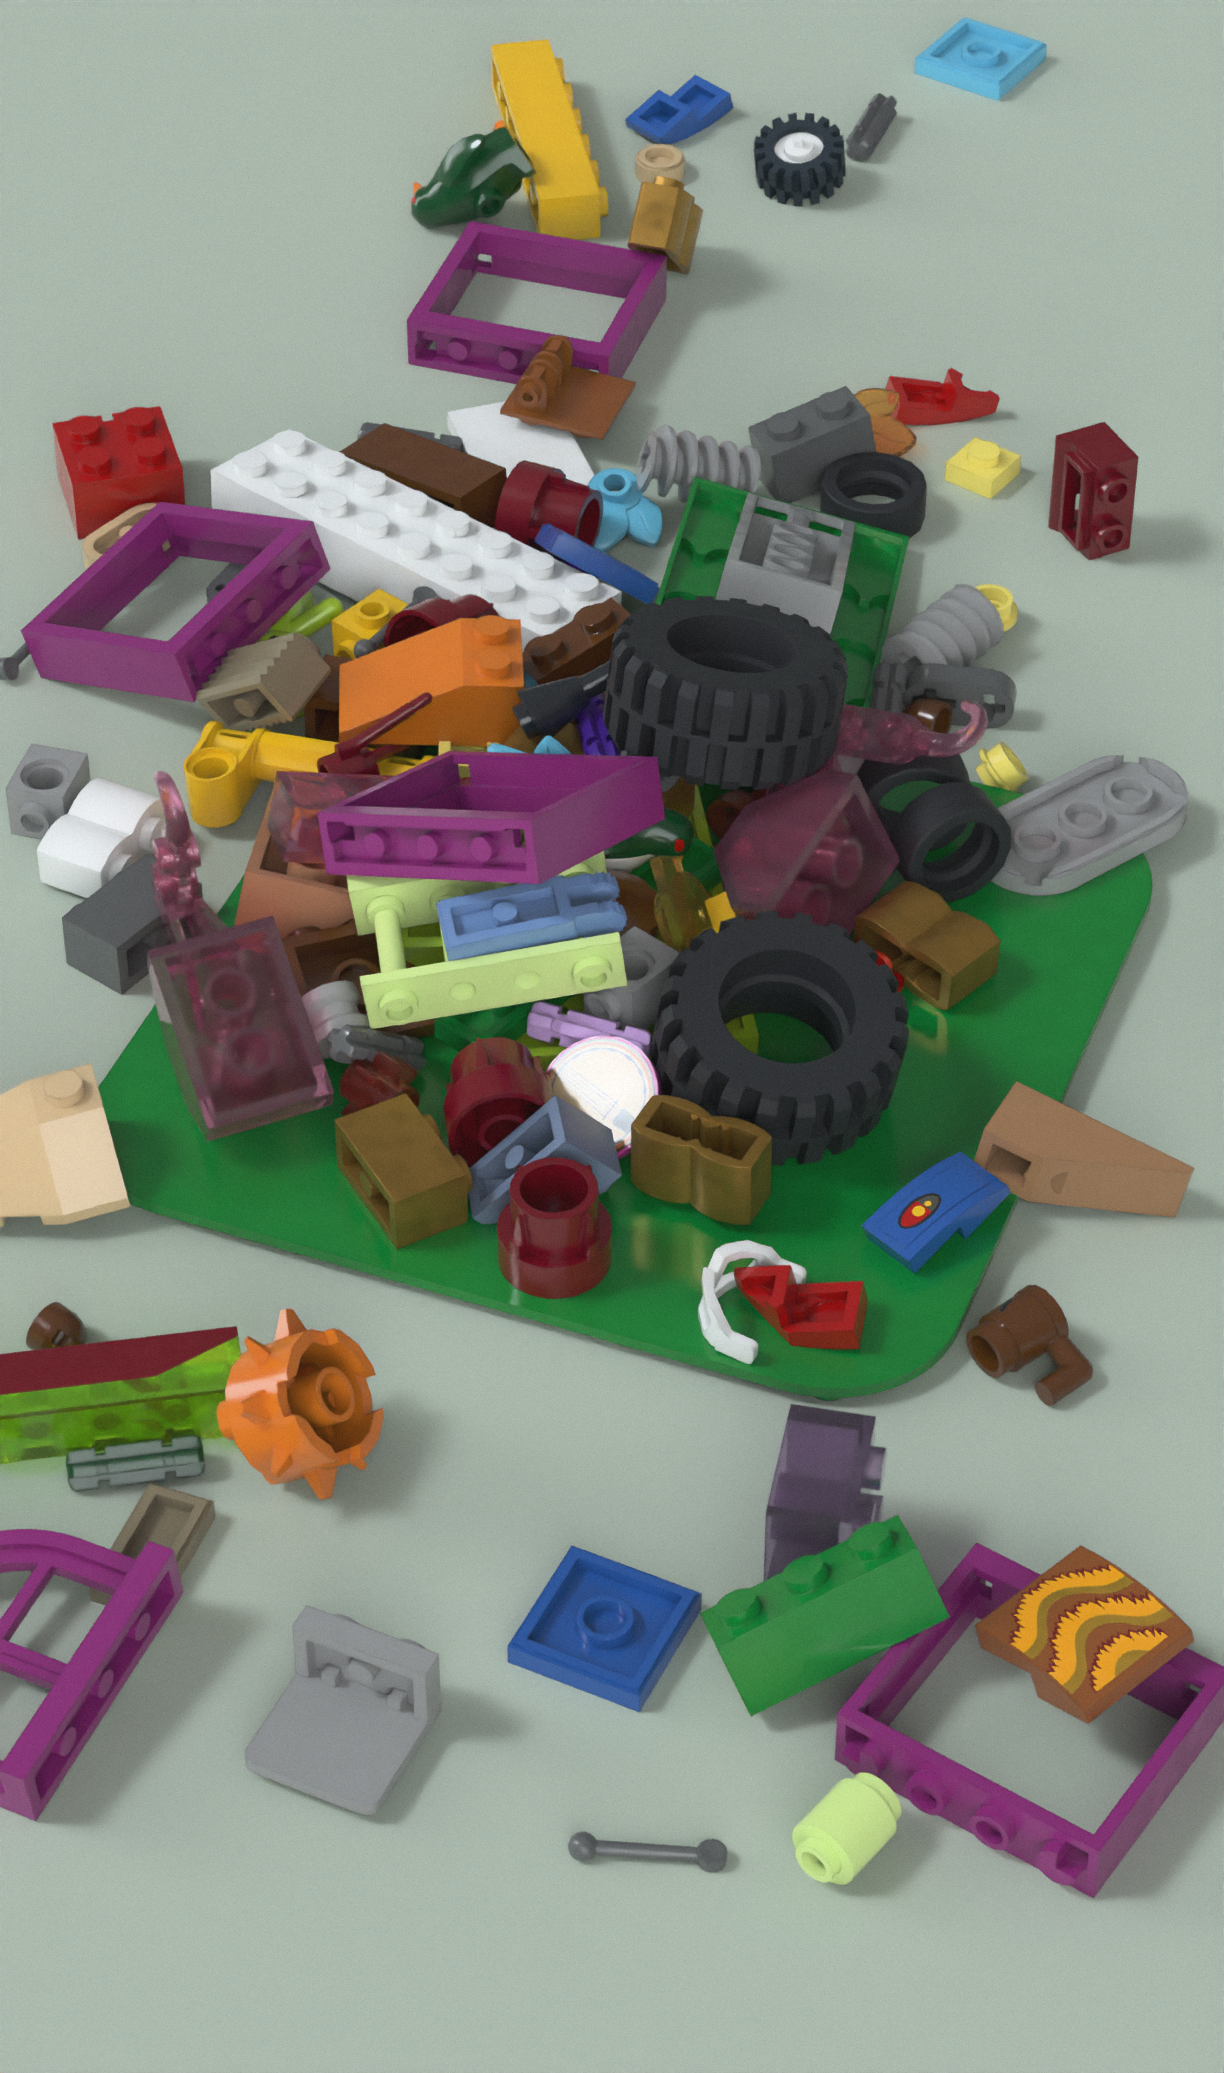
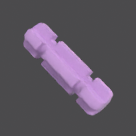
M544 1001L536 1002L531 1012H529L527 1034L532 1039L552 1044L554 1038L560 1039L559 1046L568 1048L586 1038L612 1036L634 1044L648 1057L650 1056L652 1034L648 1030L630 1025L625 1027V1031L620 1030L619 1022L569 1009L566 1015L561 1013V1006Z

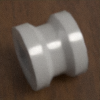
M334 981L321 985L302 996L296 1004V1011L300 1020L311 1028L312 1034L310 1035L309 1043L317 1057L331 1058L329 1051L332 1044L327 1040V1036L333 1028L341 1030L346 1024L359 1026L364 1029L370 1028L367 1015L361 1014L358 1009L361 996L357 986L351 981Z

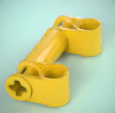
M209 721L205 725L196 746L183 764L192 820L198 825L210 828L232 824L242 816L245 806L262 781L278 782L325 791L319 777L317 761L319 758L335 753L334 745L338 744V742L270 732L269 729L256 728L253 733L226 729L225 725L220 721ZM367 747L370 751L375 750V748ZM426 755L422 760L392 756L377 763L380 781L372 784V786L437 756Z

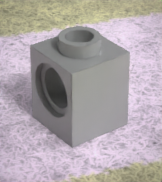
M31 743L6 786L11 834L43 839L53 823L61 816L68 814L78 794L91 781L88 753Z
M634 926L620 937L627 986L584 993V1013L619 1022V1029L624 1031L627 1025L647 1030L656 1023L664 981L668 979L671 964L679 954L677 950Z

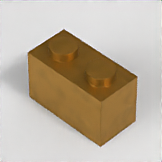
M406 1093L335 1119L337 1167L396 1249L468 1222L467 1193L473 1190L470 1170L465 1160L459 1154L453 1156L444 1145L434 1119L429 1114L422 1115Z

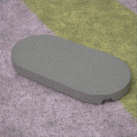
M1109 755L1094 759L997 808L1011 828L1012 846L1004 866L991 881L1009 891L1035 896L1060 894L1079 887L1176 835L1182 829L1187 818L1188 792L1186 783L1177 772L1157 760L1139 757L1138 764L1123 762L1124 755Z

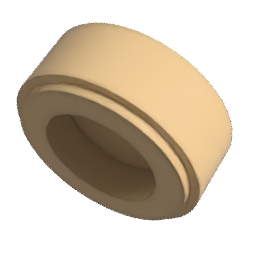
M653 144L639 150L635 156V175L641 182L653 183L654 177L657 176L681 181L685 175V156L682 151L671 145Z

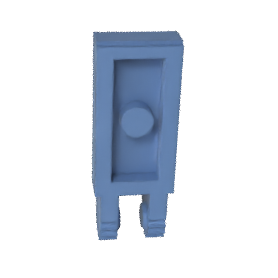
M596 871L592 875L586 873L564 878V875H559L541 884L521 883L439 900V903H436L448 961L578 939L577 935L587 938L623 931V927L627 926V916L623 905H619L618 901L616 902L615 900L619 897L618 892H620L618 882L615 876H611V873L607 874L604 871L597 873Z

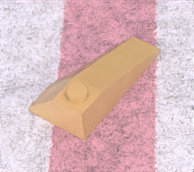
M92 1063L27 1080L0 1095V1227H4L6 1217L41 1216L43 1225H65L130 1207Z

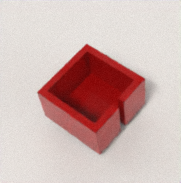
M161 406L151 408L133 407L124 412L113 413L112 420L103 421L101 415L94 417L83 415L74 417L69 421L52 423L58 479L78 540L85 539L88 535L125 511L140 504L165 502L185 505L183 468Z

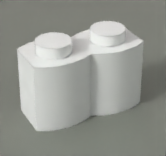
M99 777L91 780L78 794L68 814L57 819L40 842L37 849L40 882L88 898L111 881L119 872L127 869L145 854L157 853L166 839L168 830L167 821L163 819L162 798Z

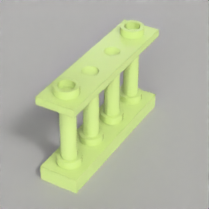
M604 851L556 876L564 875V878L586 873L592 875L596 871L597 873H602L603 871L607 873ZM346 875L358 936L376 933L381 973L360 976L370 1029L404 1025L411 1022L627 986L619 932L587 938L577 935L578 939L448 961L441 931L445 962L406 968L401 928L439 922L436 903H439V900L521 883Z

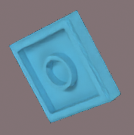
M963 17L915 58V74L999 101L1046 59L1047 44Z

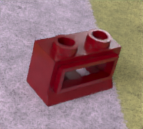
M1105 422L1059 434L1055 438L1048 527L1060 532L1088 560L1130 548L1139 457ZM1080 494L1079 508L1075 510L1076 495Z

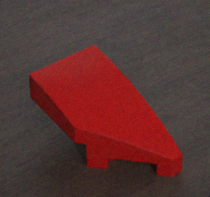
M953 368L947 371L944 383L889 376L884 391L894 424L904 425L949 424L983 417L996 412L1000 398L998 394L991 390L987 392L976 391L964 386L961 381L963 374Z
M791 1265L735 1267L734 1278L738 1290L791 1346L820 1349L860 1348L868 1304L863 1281L797 1284Z

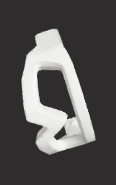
M744 1240L726 1243L718 1247L714 1251L708 1268L703 1267L701 1280L703 1296L698 1308V1319L703 1336L710 1345L715 1347V1350L746 1364H751L758 1354V1343L749 1337L732 1331L718 1302V1298L726 1291L737 1287L734 1272L722 1275L727 1265L731 1261L742 1258H755L748 1267L791 1265L797 1284H804L806 1282L807 1271L800 1265L782 1259L771 1246Z

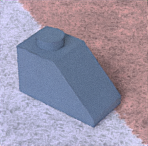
M555 1095L469 1168L473 1180V1190L468 1193L473 1219L482 1225L497 1223L502 1210L510 1202V1183L516 1173L517 1166L523 1167L532 1161L542 1158H566L579 1162L584 1166L590 1165L598 1183L599 1195L603 1194L622 1176L612 1129Z

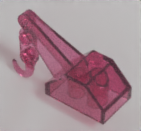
M964 700L961 703V709L971 715L969 724L955 733L944 734L934 732L912 715L843 705L837 748L833 757L814 775L810 777L804 776L799 782L784 786L781 783L774 784L771 789H766L765 797L745 805L714 849L727 897L735 916L743 915L745 921L754 920L756 913L761 911H778V917L793 918L794 913L798 912L812 915L813 923L828 927L830 922L848 930L849 936L855 927V917L870 906L900 862V858L858 775L842 772L838 755L894 765L908 763L918 756L935 758L953 757L973 747L984 735L988 724L986 710L977 702Z
M164 771L156 772L154 784L157 786L161 798L165 826L162 827L161 837L152 840L156 863L151 864L154 880L152 881V889L160 917L172 944L149 950L147 967L165 1046L185 1105L207 1142L332 1105L334 1090L273 915L227 928L197 893L199 883L195 868L201 866V859L195 837L190 829L182 798L171 776ZM179 919H186L194 938L186 940Z

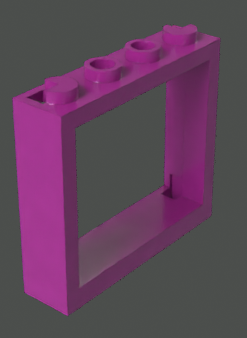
M470 221L407 318L408 364L517 384L535 355L541 352L544 341L548 337L556 335L452 316L451 313L476 273L479 272L624 298L623 304L601 342L567 337L571 341L574 350L572 366L596 370L602 374L622 378L666 301L667 256ZM479 254L490 255L492 262L478 260ZM436 341V350L429 349L432 343Z
M159 502L21 630V633L41 678L195 702V691L202 690V683L208 682V675L214 674L215 667L222 665L221 659L228 657V650L256 643L331 568L313 521ZM168 540L170 547L164 552L162 545ZM179 556L247 565L169 641L101 631Z
M448 751L317 812L327 874L541 884L665 819L657 757ZM458 764H468L469 779L460 781ZM520 829L524 830L526 844H522Z
M976 1542L938 1589V1593L950 1617L893 1645L837 1713L835 1761L845 1765L854 1775L865 1772L878 1777L893 1792L908 1799L920 1811L929 1815H938L974 1834L984 1845L995 1850H1004L1036 1867L1053 1882L1060 1885H1069L1095 1898L1223 1723L1224 1666L1185 1648L1127 1693L1135 1699L1177 1719L1178 1722L1095 1834H1092L889 1727L976 1617L981 1620L1041 1575ZM986 1581L992 1583V1588L986 1585ZM1190 1684L1200 1688L1201 1691L1197 1692L1191 1689Z

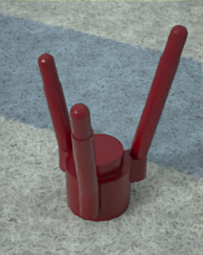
M425 692L409 703L404 704L354 738L334 745L335 753L318 759L317 768L321 783L329 799L334 804L372 787V784L379 782L380 773L377 763L411 746L386 744L373 751L365 747L430 704L433 698L429 692ZM470 777L460 778V781H465Z

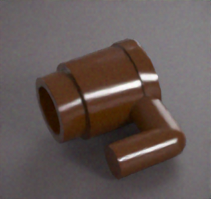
M1027 1285L1019 1290L1012 1298L985 1314L979 1320V1325L967 1333V1346L973 1360L983 1372L994 1378H998L1008 1371L1017 1372L1046 1353L1059 1367L1035 1384L1038 1397L1047 1406H1052L1086 1384L1093 1376L1092 1364L1068 1338V1323L1061 1307L1053 1296L1037 1285Z

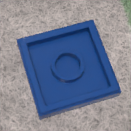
M549 523L542 525L535 539L536 543L550 553L646 604L653 602L660 589L657 586V582L643 573Z
M572 1545L508 1644V1663L640 1712L700 1613L702 1593Z

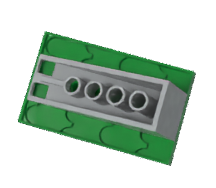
M694 477L655 603L662 605L666 599L682 597L684 600H695L697 596H713L715 600L730 601V598L747 600V603L762 606L763 604L778 607L780 612L788 615L795 613L808 619L810 626H820L829 633L832 641H836L840 646L849 668L837 743H850V735L862 734L863 736L870 707L871 691L874 689V669L881 660L882 646L887 635L909 536Z

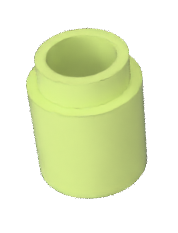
M861 1772L857 1773L852 1779H841L793 1829L792 1840L796 1849L795 1856L801 1868L817 1881L831 1882L838 1885L848 1884L895 1834L897 1829L896 1821L902 1813L898 1797L884 1781L869 1773Z

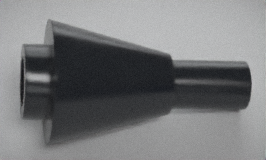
M610 661L579 678L573 676L517 690L522 702L511 708L528 739L540 734L542 739L547 735L554 737L591 703L590 699L605 692Z

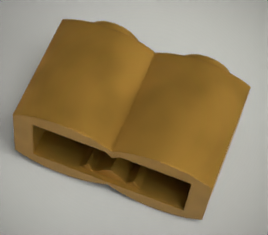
M661 176L654 177L653 183L644 181L641 184L627 246L631 250L667 256L666 271L688 274L703 210L694 203L695 197L684 190L685 184L681 181Z
M904 881L855 917L853 942L857 944L862 939L873 950L885 954L892 962V972H898L904 977V985L915 996L935 1008L949 1010L997 973L1000 940L990 926L969 914L952 911L937 892L918 883Z
M652 1095L631 1123V1182L642 1192L668 1202L691 1203L698 1211L710 1218L738 1225L751 1224L769 1198L771 1192L772 1137L757 1125L733 1117L711 1116L705 1109L693 1102L667 1095Z

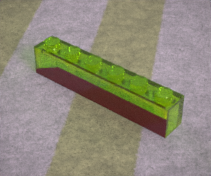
M237 1326L0 1354V1464L66 1456L67 1452L72 1449L95 1447V1452L106 1451L105 1445L160 1438L162 1444L172 1443V1437L191 1434L198 1435L201 1439L225 1437L219 1429L216 1410L218 1404L226 1399L225 1389L230 1369L241 1356Z

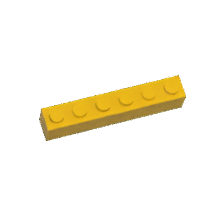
M549 39L492 44V90L501 119L518 138L536 170V174L522 179V186L537 233L574 240L600 238V217H608L607 191L605 186H599L598 164L596 159L591 160L588 134H582L579 108H573L572 87L570 82L565 83L562 58L554 57Z

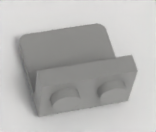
M306 1605L292 1625L296 1674L245 1750L246 1767L252 1773L356 1813L371 1815L381 1808L441 1712L439 1654L427 1650L413 1640L397 1639L362 1626L348 1616L332 1615Z

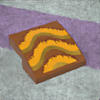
M1081 1545L975 1625L982 1649L1031 1674L1038 1698L1087 1724L1195 1641L1191 1628L1154 1593L1118 1566Z

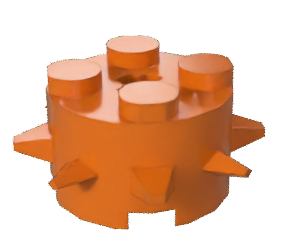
M284 1309L280 1311L274 1342L264 1345L249 1336L245 1338L244 1344L248 1351L243 1352L231 1367L225 1389L226 1399L217 1406L216 1414L219 1429L227 1439L235 1441L249 1464L262 1473L265 1480L271 1485L285 1484L305 1478L319 1500L332 1498L337 1468L350 1463L364 1470L367 1467L364 1458L368 1456L379 1440L384 1418L383 1408L372 1410L371 1392L366 1378L376 1374L373 1365L359 1344L344 1332L335 1328L326 1331L307 1330L293 1309Z

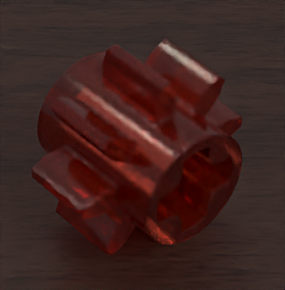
M382 1051L377 1052L373 1062L367 1059L355 1060L346 1069L340 1081V1095L350 1102L344 1108L341 1115L346 1116L405 1093L418 1109L420 1095L416 1089L409 1085L415 1079L418 1072L397 1056L391 1058Z

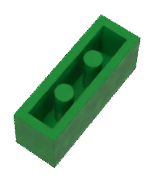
M898 1514L883 1522L866 1524L857 1529L849 1539L817 1555L800 1557L788 1564L783 1572L751 1588L734 1590L723 1596L715 1606L700 1613L750 1716L950 1617L916 1544Z

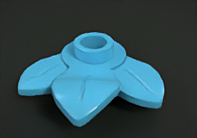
M621 468L606 469L594 475L588 486H590V489L600 491L603 498L602 523L594 548L606 553L624 538L626 534L643 545L657 546L663 530L662 513L657 504L643 496V492L637 490V476Z

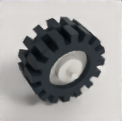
M797 113L788 114L789 121L785 123L780 117L773 119V129L765 125L760 130L761 137L756 136L754 141L757 184L760 189L764 188L765 196L772 199L777 194V202L786 205L790 198L794 199V206H803V199L809 198L811 204L814 205L820 203L819 194L822 193L827 199L834 195V187L840 189L843 184V176H846L843 135L840 136V129L836 124L830 127L829 119L823 116L818 122H815L813 113H805L804 120H797Z

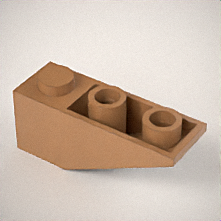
M1017 1081L984 1128L974 1162L1006 1184L1012 1194L1028 1202L1175 1217L1177 1215L1195 1169Z

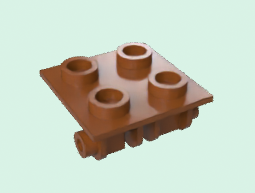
M554 335L544 341L541 352L535 355L501 407L500 414L518 418L523 423L529 425H545L568 431L576 437L603 440L633 392L636 382L572 366L574 350L571 341L566 336Z

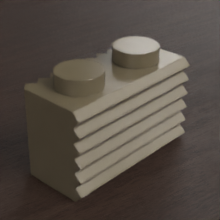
M291 633L228 650V657L222 658V665L216 666L215 673L208 675L209 681L202 683V690L195 691L196 700L215 721L222 722L226 729L245 732L249 730L253 732L256 728L262 727L266 729L268 726L273 727L275 724L280 725L282 722L285 724L288 721L293 722L330 675L331 667L320 656V651L312 640L300 633Z

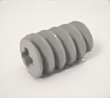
M663 425L655 432L653 431L649 434L642 447L637 469V490L645 492L652 478L657 479L658 495L665 498L673 483L678 484V500L686 503L694 477L756 493L761 470L760 456L757 449L751 446H745L738 450L737 445L731 441L726 440L718 445L715 438L707 435L699 438L697 441L695 434L691 431L684 430L676 435L674 428Z
M956 584L953 589L944 593L939 600L930 604L925 611L916 615L911 622L901 627L899 632L887 638L882 646L881 659L882 662L889 664H902L906 669V678H908L909 673L915 667L922 664L936 663L970 667L975 659L984 656L989 648L996 646L1001 641L1004 625L997 609L977 588L967 584ZM925 688L926 692H936L935 689Z

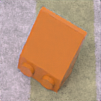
M494 615L482 616L480 618H459L339 665V743L354 738L404 704L409 703L425 692H429L433 698L430 704L370 744L439 745V741L451 742V746H487V742L503 745L520 725L511 707L522 702L517 690L524 689L521 619H504Z

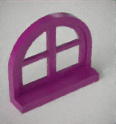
M38 1529L0 1531V1573L33 1571L0 1619V1670L50 1689L4 1761L0 1760L1 1808L36 1821L184 1593L173 1549L148 1541L137 1559L81 1538L60 1532ZM53 1575L67 1578L112 1595L68 1664L9 1642Z

